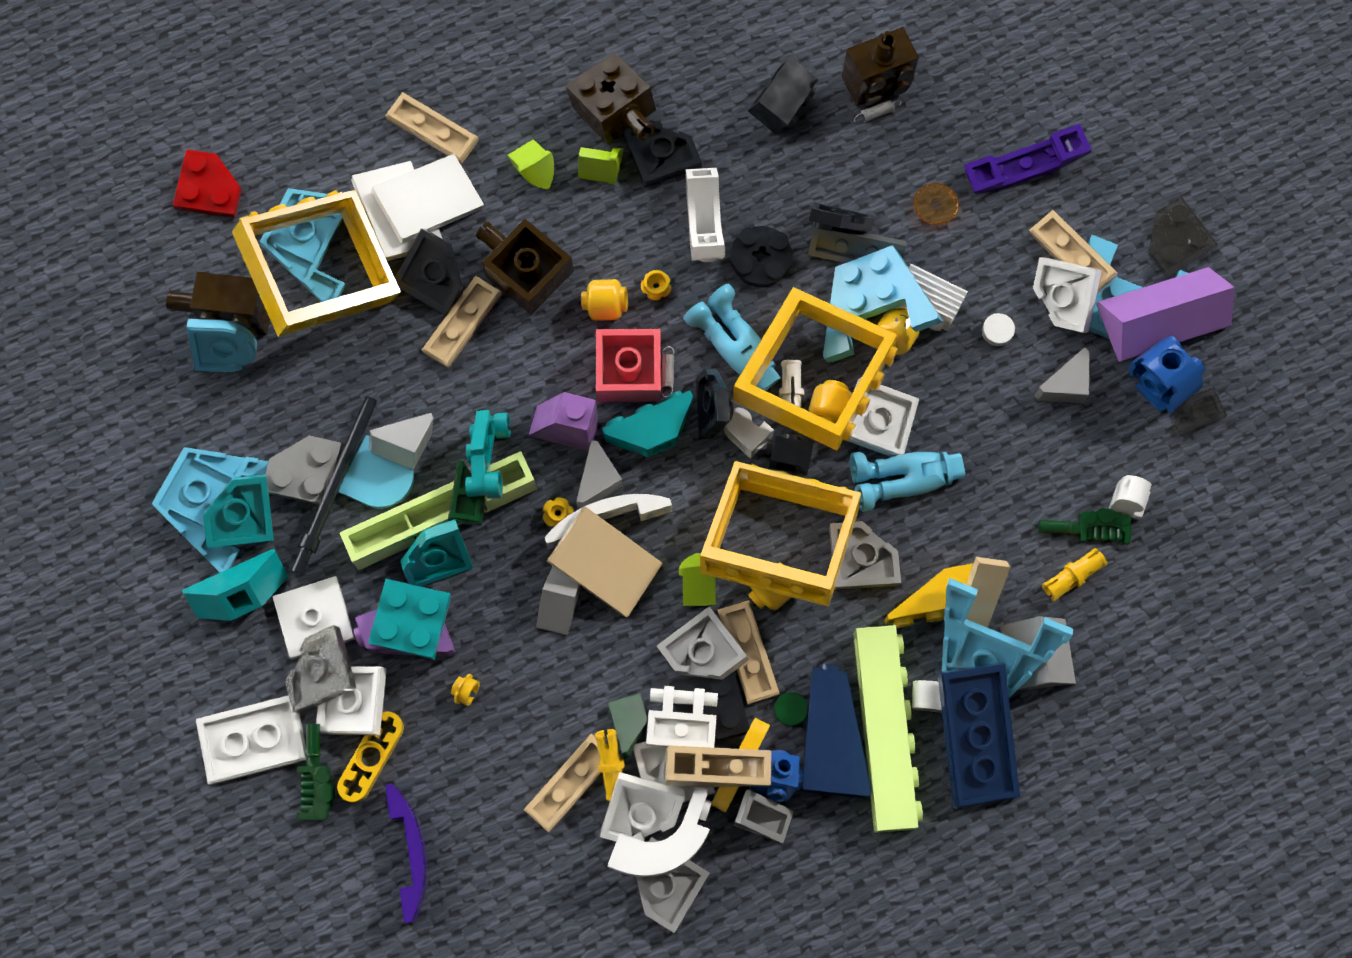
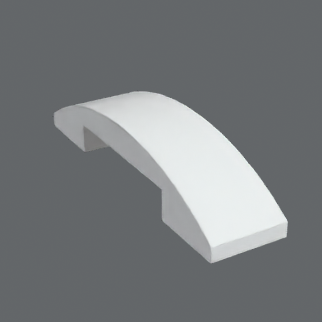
M649 494L615 496L585 506L603 520L634 510H638L641 521L672 512V503L669 498ZM582 508L560 521L545 536L548 550L556 548Z

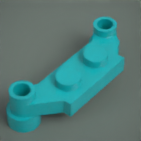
M489 410L476 411L475 422L469 426L471 444L466 445V458L468 464H471L472 477H466L465 481L467 497L487 496L488 499L502 498L503 483L500 471L489 472L495 436L497 439L511 437V430L508 431L507 425L510 426L509 413H496L492 416Z

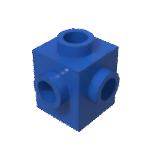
M783 750L771 751V785L750 786L749 790L774 802L789 801L796 790H800L802 786L803 770H799L800 757L789 755Z

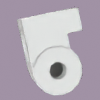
M739 407L734 408L732 420L724 427L726 436L750 459L768 442V438L771 439L773 437L774 429L765 421L759 427L752 422L750 413L744 408Z
M1124 476L1116 485L1109 509L1122 512L1124 515L1128 514L1132 518L1140 520L1143 516L1152 484L1137 476Z
M913 681L912 709L942 713L937 681Z

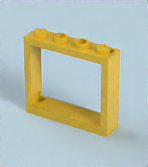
M336 190L327 194L325 198L317 200L314 197H308L299 201L297 205L287 207L286 204L277 205L262 214L254 211L246 217L239 218V222L232 231L278 337L383 306L392 302L400 293V289L355 190L338 193ZM340 213L373 287L288 312L255 235Z
M793 287L736 381L733 391V402L834 450H838L843 440L848 441L849 437H852L856 428V424L853 422L857 415L863 416L871 400L867 398L871 390L877 391L885 375L882 373L885 365L891 366L893 364L894 357L899 350L895 347L897 334ZM799 314L878 349L836 424L756 387Z
M735 461L700 555V573L829 607L859 512L861 492L849 490L846 487L821 483L816 479L793 476L784 471H773L758 467L755 464L749 465ZM741 489L845 516L826 576L720 549Z

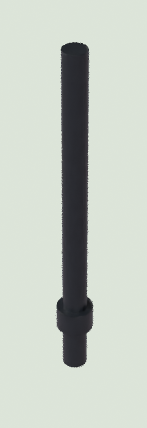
M365 397L306 534H302L297 545L300 549L290 570L295 575L303 576L311 555L316 554L321 541L318 538L377 404V400L372 397Z

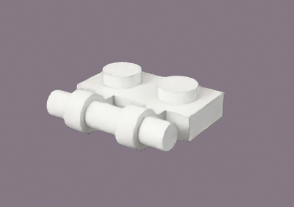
M664 686V689L651 688L650 702H663V710H649L646 746L668 747V745L714 748L716 715L703 714V706L717 707L718 693L705 692V689L695 688L694 691L674 690L675 687ZM673 703L693 705V714L673 712Z

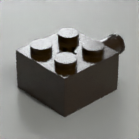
M904 27L893 31H885V34L881 33L878 37L847 48L841 77L856 107L863 104L872 106L881 101L885 95L890 93L900 95L906 92L912 85L919 56Z
M615 52L566 85L574 110L607 144L624 134V131L628 128L641 141L647 140L643 131L649 138L654 133L655 126L646 119V117L656 111L651 87Z
M526 219L507 237L494 228L489 221L483 224V227L486 228L485 230L480 227L476 232L475 237L493 250L482 262L485 276L531 315L574 272L572 257Z
M197 272L193 294L171 290L167 294L166 308L168 311L194 313L198 319L231 321L247 328L255 338L258 335H267L270 318L251 277Z

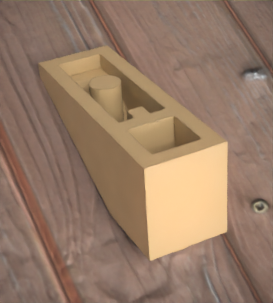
M668 745L665 758L664 785L687 787L770 786L771 751Z

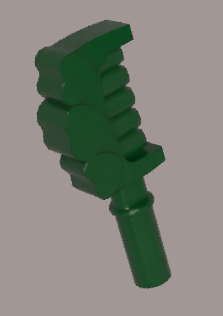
M1101 508L1096 512L1093 510L1083 512L1078 516V522H1071L1070 520H1039L1038 532L1067 534L1068 536L1070 534L1078 535L1079 542L1081 543L1087 540L1091 541L1094 539V541H1099L1101 539L1104 542L1107 540L1110 542L1116 540L1119 543L1123 541V545H1129L1131 542V516L1128 514L1124 515L1122 512L1115 513L1113 509Z
M307 724L306 766L297 767V773L303 772L300 775V778L303 780L300 783V786L303 788L300 790V795L303 797L300 798V803L302 804L300 806L301 812L297 813L296 819L324 820L329 817V810L332 808L330 801L335 798V785L330 782L332 780L331 768L327 765H320V724Z

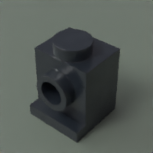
M783 434L782 437L775 436V440L768 438L765 457L771 458L769 468L807 475L814 440L808 437L807 442L801 441L799 436L793 434Z

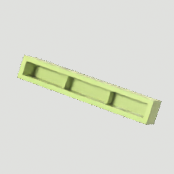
M521 451L490 465L489 472L500 471L503 495L502 498L494 499L486 497L484 513L537 490L535 480ZM454 481L340 532L347 552L356 568L361 570L403 551L413 545L423 530L449 522L448 514Z
M896 625L856 628L853 636L867 770L871 787L870 798L874 833L915 830L918 828V822L923 821L921 801H915L914 787H919V776L917 767H912L910 754L915 753V740L913 733H908L907 720H911V705L909 700H904L903 687L908 685L906 667L900 666L899 654H904L902 634H897Z

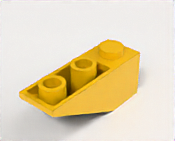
M974 563L943 569L890 612L884 620L885 625L894 623L896 628H903L913 625V619L926 617L927 622L944 619L946 586L949 578L966 584Z

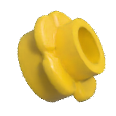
M660 270L650 271L641 282V290L644 294H647L649 299L660 300L661 297H667L671 292L670 278ZM657 283L659 287L654 288L653 285Z
M558 497L554 501L549 500L543 506V520L548 526L555 527L560 521L572 514L574 509L572 506H569L568 500ZM559 510L561 511V514L557 516L555 515V511Z
M467 674L464 678L459 676L454 682L451 695L454 696L455 703H462L466 706L472 703L474 697H469L470 693L473 691L476 694L480 687V682L472 679V674Z

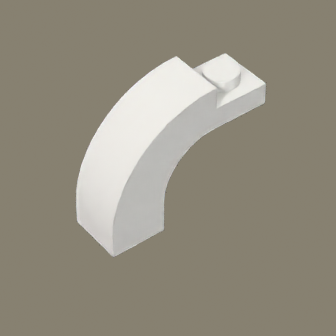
M717 168L686 169L692 260L713 262L717 259H723L725 257V245L721 229Z
M695 787L681 826L672 836L665 840L644 842L619 833L608 868L630 876L653 877L672 872L687 863L702 847L710 830L697 824L699 819L706 821L712 804V801L706 800L709 791Z

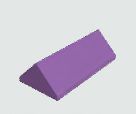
M1207 267L1099 301L1096 305L1118 362L1140 356L1156 342L1170 335L1174 336L1179 342H1183L1231 326L1235 287L1211 268Z

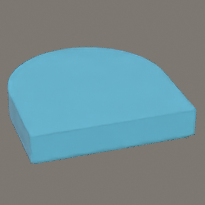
M188 319L187 332L195 371L235 372L242 370L243 366L255 360L257 341L247 328L225 320Z
M366 435L338 493L375 509L394 506L402 502L411 492L414 484V472L410 468L371 453L369 449L370 436Z

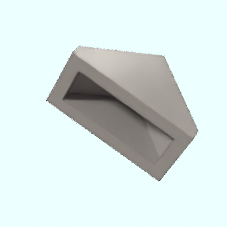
M1084 347L1043 383L1034 394V397L1038 401L1083 403L1089 396V351Z
M432 413L370 430L369 449L371 453L413 470L432 435L434 419Z
M591 440L576 500L578 509L597 502L623 487L622 478L598 441Z
M552 566L542 589L536 628L568 635L581 586L554 566Z
M746 789L734 826L783 843L794 811Z

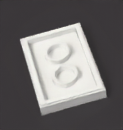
M455 154L375 185L371 190L401 244L416 238L421 228L433 231L476 213L484 207L481 198Z
M411 161L352 175L351 179L387 261L407 256L416 238L402 244L400 243L371 190L375 185L413 171L414 168ZM438 228L433 231H430L438 237L442 238Z
M295 694L196 719L208 785L306 761V743Z

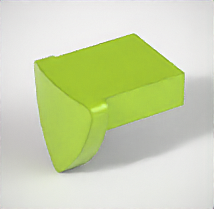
M531 140L508 154L510 162L529 183L543 189L550 188L554 175V160L550 151H545L536 141Z
M581 147L578 159V178L616 184L623 148L613 147L612 151L608 152Z
M701 553L689 556L679 567V575L683 576V606L716 605V577L700 573Z

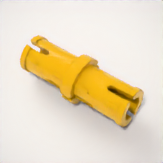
M1094 548L1076 562L1066 564L1064 570L1047 582H1044L1042 588L1048 596L1052 594V601H1056L1075 586L1080 587L1085 584V580L1096 571L1105 567L1107 561L1104 555Z
M607 729L608 743H606L604 730L595 733L600 756L598 770L603 773L606 799L609 801L611 800L619 772L623 773L622 769L625 767L624 759L619 755L617 733L614 729Z

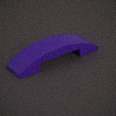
M1079 123L1051 133L1050 139L997 158H994L992 154L964 164V170L974 194L987 193L1054 172L1088 155L1092 149Z
M388 784L385 787L390 819L393 821L404 820L413 886L399 889L404 923L410 924L416 922L424 900L427 882L426 848L420 824L410 803L395 785Z

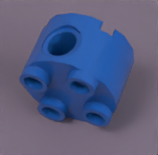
M1171 335L1156 342L1128 366L1130 378L1132 379L1136 376L1139 381L1135 387L1153 407L1160 411L1167 408V413H1172L1203 387V378L1201 376L1205 372L1203 363L1196 357H1190L1182 349L1180 342Z

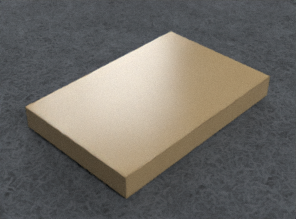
M582 507L547 560L552 566L624 617L629 616L663 564L587 507Z

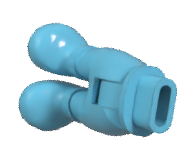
M725 284L710 296L707 305L705 302L696 304L684 315L683 319L687 325L704 330V335L712 342L722 358L741 375L761 339L753 328L741 318L738 311L733 310L732 301L735 297V290L730 284ZM711 310L722 320V323L730 330L736 341H733L723 330L719 322L715 321ZM771 361L756 386L764 391L781 379L774 369L776 364Z
M861 452L851 453L850 470L853 483H860L874 478H886V476H905L897 480L879 482V484L864 483L856 485L855 491L861 492L859 508L862 512L871 511L875 507V502L879 499L884 501L891 498L920 495L934 491L944 485H951L955 479L965 478V468L960 453L948 455L947 452H941L940 454L936 452H913L887 459H877L874 463L868 462L866 456Z

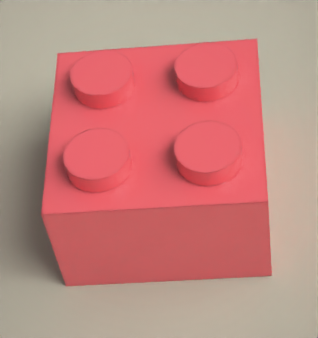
M596 329L597 402H661L660 329Z

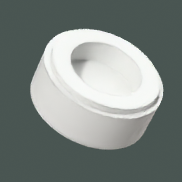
M1000 313L990 315L982 327L984 339L993 346L1007 344L1015 332V326L1011 318Z

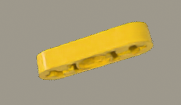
M382 712L381 722H388L390 719H394L393 726L396 728L394 734L388 732L383 739V742L389 743L386 749L377 742L370 741L373 735H365L338 781V793L344 800L357 803L364 800L369 794L403 734V722L395 713ZM381 728L380 735L374 736L379 739L381 734L383 733V729ZM368 748H376L380 752L379 762L372 767H367L362 762V755ZM355 765L365 772L372 773L369 779L364 775L360 779L358 785L362 787V791L359 794L354 792L351 796L347 795L349 789L345 786L348 780L354 782L359 775L358 772L353 771Z
M755 718L739 749L758 750L770 725ZM719 787L711 805L726 813L739 787Z

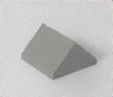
M1038 616L1001 625L1000 630L1006 636L1032 645L1044 617ZM1046 617L1066 626L1065 619ZM1069 641L1066 644L1063 643L1046 663L1043 662L1018 690L1076 684Z

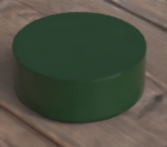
M795 692L782 694L774 705L776 719L785 726L799 725L805 719L808 712L805 699Z

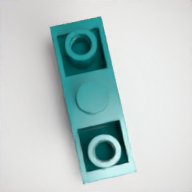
M681 391L674 392L664 399L665 401L655 406L647 404L638 408L635 411L636 414L624 419L623 416L610 420L606 423V427L602 428L605 442L645 457H650L677 445L693 405L691 391L683 394Z
M273 548L185 588L182 592L197 618L231 621L262 607L288 578V574Z

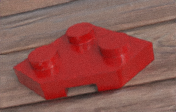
M186 149L173 207L177 210L235 218L242 189L216 153Z

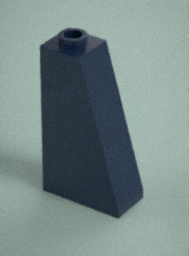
M819 664V668L812 669L810 676L802 767L803 782L800 792L868 799L871 796V787L847 671H839V666Z

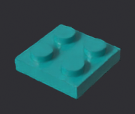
M385 579L368 644L435 660L452 595L438 590Z

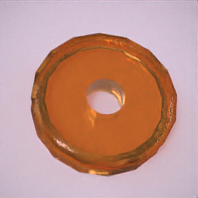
M930 183L917 191L914 196L913 206L916 214L922 221L931 225H942L955 218L959 210V200L957 194L950 187L941 183ZM938 201L941 204V208L933 209L930 203Z

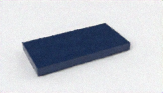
M994 663L937 672L953 806L961 808L1020 797L1005 664Z

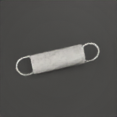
M889 100L862 110L861 114H864L866 117L865 122L894 112V102L892 103Z
M662 353L661 388H663V385H670L673 392L674 355Z

